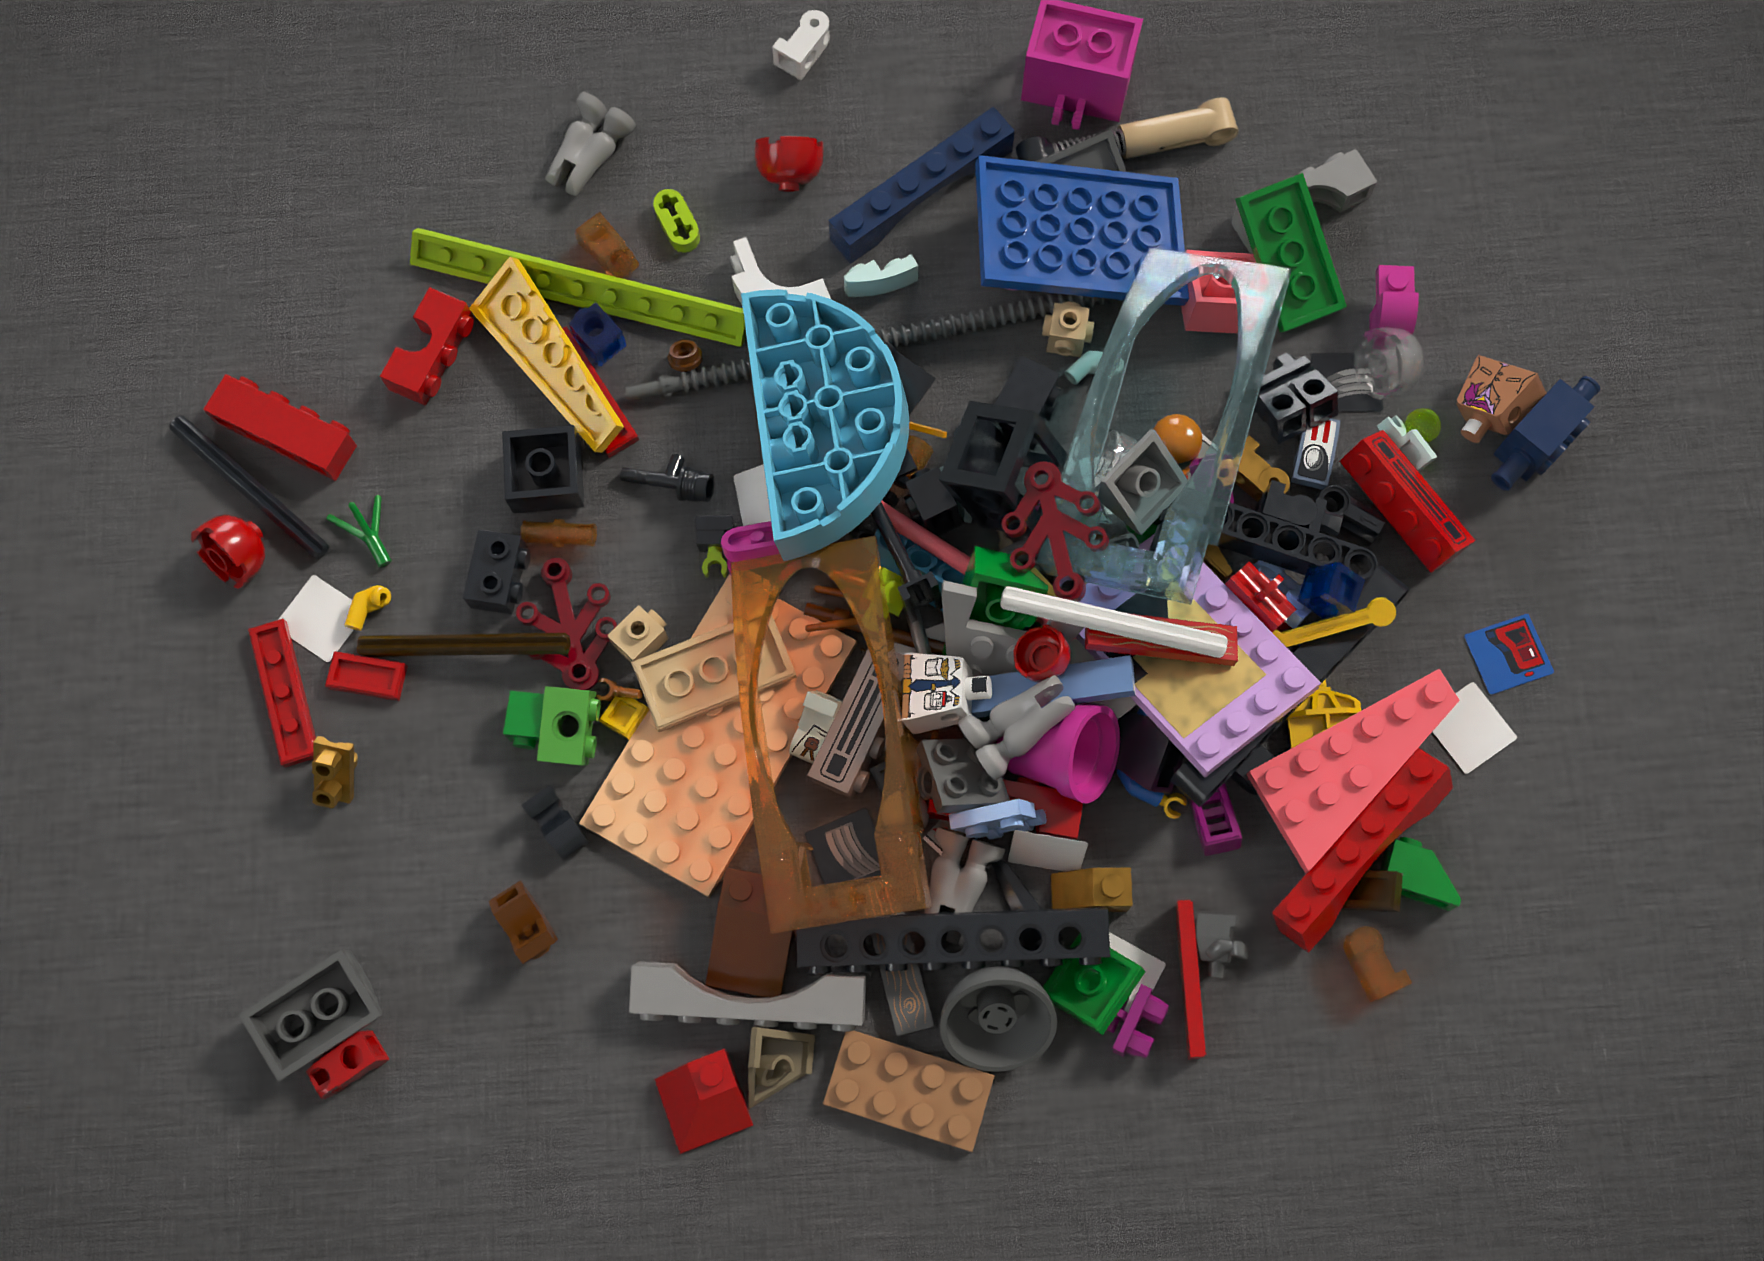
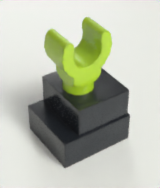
M696 516L697 546L700 552H708L707 558L702 564V571L706 578L709 577V568L713 564L722 566L721 573L724 578L728 575V566L723 558L721 538L727 531L735 528L732 516Z

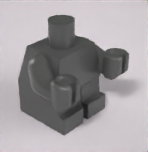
M1197 913L1196 939L1201 960L1208 962L1207 977L1223 978L1224 963L1230 964L1231 956L1240 960H1248L1249 958L1248 946L1242 941L1233 940L1234 929H1239V918L1236 915Z

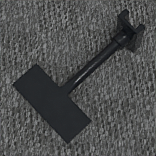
M906 448L901 468L894 481L918 470L908 448ZM880 502L871 512V515L902 575L900 579L902 586L898 587V591L910 622L913 623L918 620L915 610L926 604L934 602L937 610L942 609V596L932 571L922 575L920 570H915L882 502Z

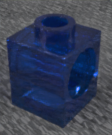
M596 302L589 308L579 310L573 316L572 321L568 323L575 340L600 367L627 346L622 330ZM593 329H603L602 333L597 336L588 335Z
M1339 561L1308 568L1297 601L1323 619L1354 613L1365 579Z

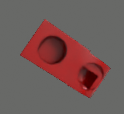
M363 1030L356 1032L306 1070V1075L320 1099L324 1100L337 1094L351 1082H355L372 1069L379 1068L390 1059L373 1030Z

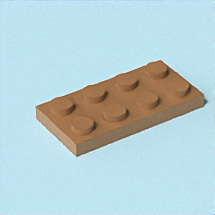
M846 1031L823 1104L973 1152L995 1075L857 1031Z

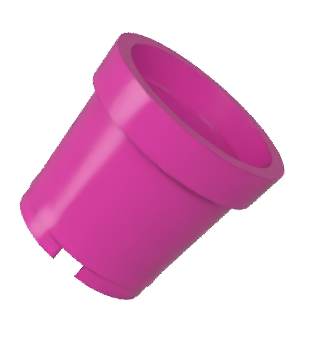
M1082 703L1075 706V710L1047 731L1026 754L1011 758L1007 770L1013 774L1054 787L1062 796L1078 802L1090 803L1096 800L1104 792L1114 773L1120 747V730L1117 717L1111 708L1105 705ZM1003 737L997 740V744L1003 740Z

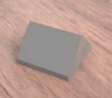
M1150 429L1100 481L1098 499L1101 504L1132 530L1142 535L1162 514L1163 510L1168 508L1190 485V482L1157 432Z

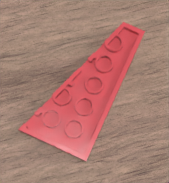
M1440 669L1252 769L1246 774L1305 874L1312 869L1460 701Z

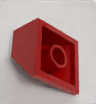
M725 1049L688 1062L655 1079L680 1154L754 1126L729 1053Z

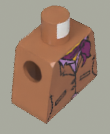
M1478 355L1457 398L1456 405L1467 422L1461 430V434L1467 440L1474 443H1479L1488 430L1503 435L1510 434L1546 394L1538 373Z

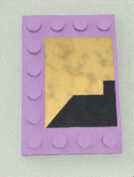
M1152 535L1139 545L1137 556L1118 560L1086 584L1085 596L1080 603L1129 614L1237 626L1238 662L1235 666L1086 650L1096 660L1131 655L1136 696H1131V698L1204 777H1207L1319 688L1321 682L1178 536L1176 537L1169 560L1166 561L1167 566L1163 576L1156 578L1146 575L1144 573V563L1147 555L1150 554L1149 549L1154 537ZM1085 627L1075 637L1084 647Z

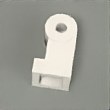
M818 10L806 12L800 19V27L789 41L780 37L773 45L774 65L802 80L829 43V19L827 15Z

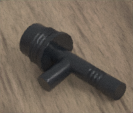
M678 454L671 455L665 474L623 467L620 472L621 481L676 490L677 499L681 502L686 500L709 502L715 487L713 474L703 473L701 470L691 469L688 466L682 468L685 459Z

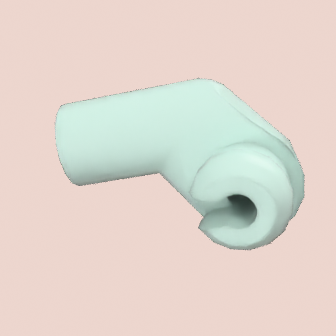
M1088 351L1064 373L1067 379L1076 385L1087 374L1109 375L1114 373L1118 369L1119 362L1117 357L1111 353Z

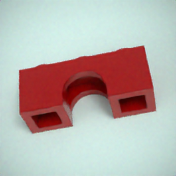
M431 287L428 288L413 315L420 330L431 335L429 344L424 349L415 352L406 351L396 346L380 375L388 390L426 406L430 397H434L438 393L443 373L447 367L452 366L458 353L457 348L463 337H467L470 334L474 324V316L466 302Z

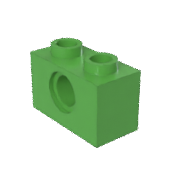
M545 686L537 761L588 765L589 758H594L597 741L596 736H591L593 721H598L601 707L600 699H595V691ZM569 716L575 717L579 723V729L572 737H568L562 729L563 721Z

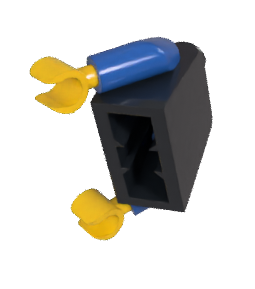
M1141 708L1137 714L1125 713L1120 723H1118L1120 747L1116 768L1119 779L1129 795L1155 807L1161 805L1164 807V812L1169 818H1179L1181 813L1172 810L1169 803L1171 801H1178L1183 805H1187V799L1180 793L1171 794L1174 784L1170 781L1180 768L1184 754Z

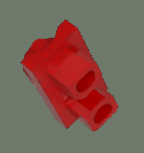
M1250 561L1225 583L1272 633L1297 610L1277 588L1284 578L1279 574L1271 581Z

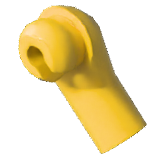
M376 585L356 593L352 599L344 626L362 631L367 614L379 610L390 603L391 592L389 589Z

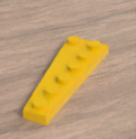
M509 257L469 308L571 425H575L578 434L593 451L603 453L624 426L522 263L516 258Z

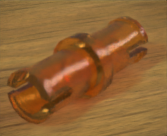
M555 519L554 522L524 520L522 522L523 525H521V537L526 544H553L555 548H563L564 544L594 547L597 541V526L595 523H565L564 519Z

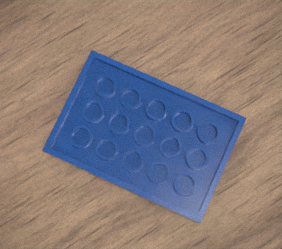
M978 156L975 162L981 286L1184 306L1187 303L1189 292L1178 178Z

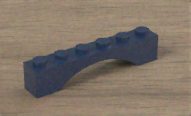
M993 106L829 219L830 240L850 264L876 247L909 212L932 194L964 176L975 173V162L979 155L1004 158L1013 151L1015 130Z

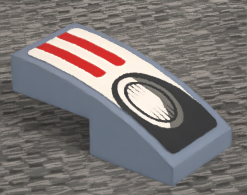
M1331 418L1311 429L1306 424V431L1300 434L1298 449L1294 457L1292 483L1321 490L1328 487L1337 446L1340 420Z

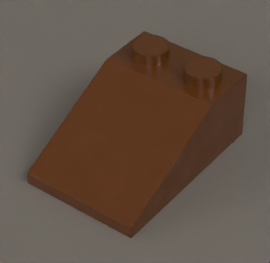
M726 868L717 909L706 986L764 998L782 995L796 920L804 889L802 882Z

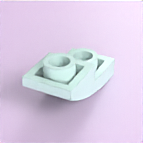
M912 255L890 261L883 270H880L874 260L865 265L863 263L857 264L844 276V291L848 297H866L898 290L918 281V264Z

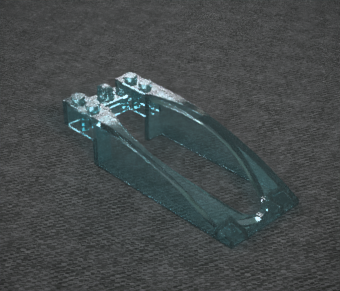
M1150 248L1131 285L1103 351L1062 473V482L1080 492L1091 491L1096 495L1095 477L1135 336L1149 318L1174 293L1186 284L1204 275H1213L1214 278H1219V276L1225 278L1235 292L1238 314V346L1229 398L1217 432L1205 456L1183 490L1166 511L1155 552L1109 543L1107 548L1101 552H1093L1083 541L1064 532L1073 572L1078 573L1084 582L1191 605L1207 545L1218 546L1291 276V268ZM1055 497L1059 511L1090 528L1098 526L1099 522L1112 524L1111 516L1101 502L1099 511L1093 516L1086 517L1079 513L1075 505ZM1090 498L1085 499L1081 504V508H1091L1094 500ZM1096 534L1090 539V544L1098 545L1102 542L1095 540ZM1047 537L1041 547L1037 563L1047 574L1058 576L1049 537Z

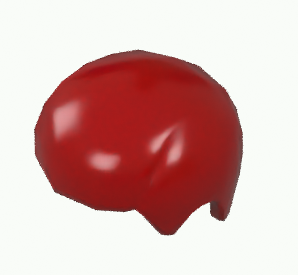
M1048 624L1040 628L1030 629L1019 637L1013 650L1015 668L1025 678L1037 683L1054 675L1059 677L1065 672L1071 658V649L1067 639L1061 631Z

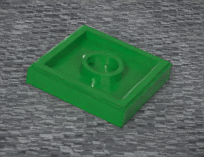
M1081 933L1077 936L1071 947L1076 946L1080 942ZM1110 948V957H1102V964L1080 965L1078 958H1063V965L1055 968L1044 984L1043 989L1049 995L1054 1006L1103 1036L1146 971L1142 966Z

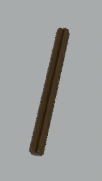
M566 633L360 636L357 639L356 649L359 655L366 657L567 654L570 652L571 640L570 636Z

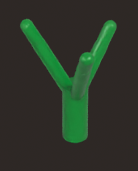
M380 495L374 497L371 529L354 502H350L348 506L362 531L332 514L327 515L328 521L366 543L379 568L392 562L378 536L382 501Z

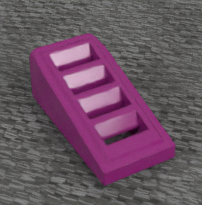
M1225 783L1217 790L1218 792H1215L1202 805L1221 802L1219 807L1202 810V806L1199 807L1189 798L1205 856L1241 848L1242 835ZM1221 817L1225 818V821L1218 822L1207 825L1206 823L1207 820H1212Z

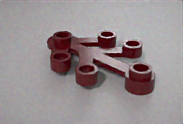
M1038 462L1026 471L1024 485L1027 492L1015 512H1010L1004 516L1002 528L1010 537L1017 538L1022 536L1027 529L1026 521L1039 501L1043 515L1024 546L1012 552L1010 562L1015 570L1020 573L1031 571L1035 565L1036 555L1047 537H1049L1058 574L1053 583L1054 593L1058 598L1080 602L1085 596L1086 584L1078 573L1073 572L1064 532L1083 541L1093 552L1105 550L1109 544V537L1103 528L1098 526L1090 528L1059 511L1055 496L1075 505L1079 513L1086 517L1093 516L1099 511L1100 502L1093 492H1080L1062 482V475L1054 464ZM1042 474L1048 475V481L1045 484H1036L1038 476ZM1090 498L1094 500L1091 508H1081V504L1085 499ZM1012 520H1020L1018 529H1008L1009 523ZM1095 534L1103 535V540L1098 545L1090 544V539ZM1028 555L1029 560L1027 564L1023 566L1017 565L1019 556ZM1066 580H1073L1075 583L1070 591L1062 590V584Z
M551 558L543 564L541 575L547 586L553 590L561 624L541 614L536 605L531 602L521 603L516 609V616L521 624L534 626L544 633H566L569 635L571 640L570 652L568 653L569 658L561 654H535L528 656L533 660H542L562 672V679L569 689L590 690L599 678V669L596 663L610 642L608 634L601 633V628L605 624H612L614 626L613 629H615L618 625L611 617L599 619L595 626L597 635L584 654L581 639L601 607L609 603L611 595L604 584L595 583L591 585L587 591L588 601L575 620L567 585L572 580L571 568L565 560ZM554 566L562 568L561 573L557 576L549 575L550 569ZM602 590L605 592L603 599H593V594L596 591ZM525 610H534V615L530 619L522 618ZM577 668H586V674L582 678L574 677V671Z

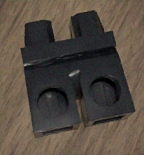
M1287 352L1276 358L1273 362L1272 372L1266 374L1261 368L1255 367L1245 373V386L1250 393V407L1269 425L1271 435L1278 444L1305 432L1306 424L1311 429L1338 415V390L1317 369L1311 367V362L1306 356L1295 359Z
M1274 480L1270 482L1255 506L1254 511L1337 538L1343 516L1325 511L1327 500L1317 497L1313 501L1305 495L1294 497L1284 494L1286 484ZM1249 529L1247 536L1258 538V534L1254 530ZM1278 541L1281 547L1292 546L1288 541Z

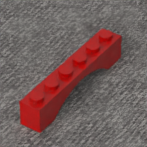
M1418 747L1320 860L1275 908L1272 915L1279 932L1309 953L1333 926L1352 890L1377 857L1406 829L1429 816L1453 789L1450 768Z

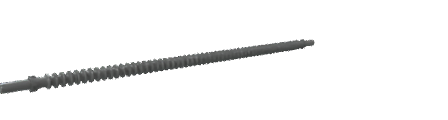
M1049 294L1047 299L1039 296L1035 302H1033L1032 298H1029L1026 304L1022 300L1018 301L1016 306L1010 302L1007 308L1000 304L997 310L989 307L987 312L979 309L978 314L969 311L968 316L960 313L958 318H954L953 315H950L949 320H944L943 317H940L939 322H934L933 319H930L929 324H924L921 321L919 326H915L911 323L910 328L907 329L901 325L898 331L891 327L890 332L885 333L882 329L878 336L884 343L886 341L895 348H898L900 343H903V346L906 347L909 341L916 345L919 339L927 342L929 337L937 340L938 335L947 338L948 333L956 336L958 331H962L963 334H966L967 329H972L973 332H976L977 327L986 330L987 325L995 328L997 323H1001L1005 326L1009 320H1011L1012 324H1015L1016 319L1020 318L1024 322L1028 316L1034 320L1037 314H1040L1043 318L1047 312H1050L1051 315L1053 314L1054 303L1075 302L1082 307H1085V304L1094 307L1095 302L1104 305L1105 300L1113 303L1115 299L1057 294V297H1053ZM741 359L740 364L732 361L730 366H726L725 363H722L721 368H716L712 365L711 370H706L702 367L699 373H696L693 369L689 375H686L684 371L678 377L664 375L660 376L659 381L626 387L627 397L629 401L663 394L664 397H669L679 390H684L688 393L691 387L698 391L701 385H704L707 389L711 383L719 386L720 381L729 384L730 379L738 382L740 377H744L745 380H748L749 376L752 375L750 362Z

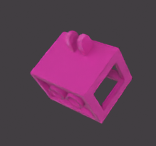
M1041 0L1026 54L1021 100L1053 107L1054 112L1051 124L1057 126L1062 121L1064 110L1074 112L1071 124L1072 129L1075 130L1080 129L1083 114L1119 122L1134 65L1143 19L1060 0Z

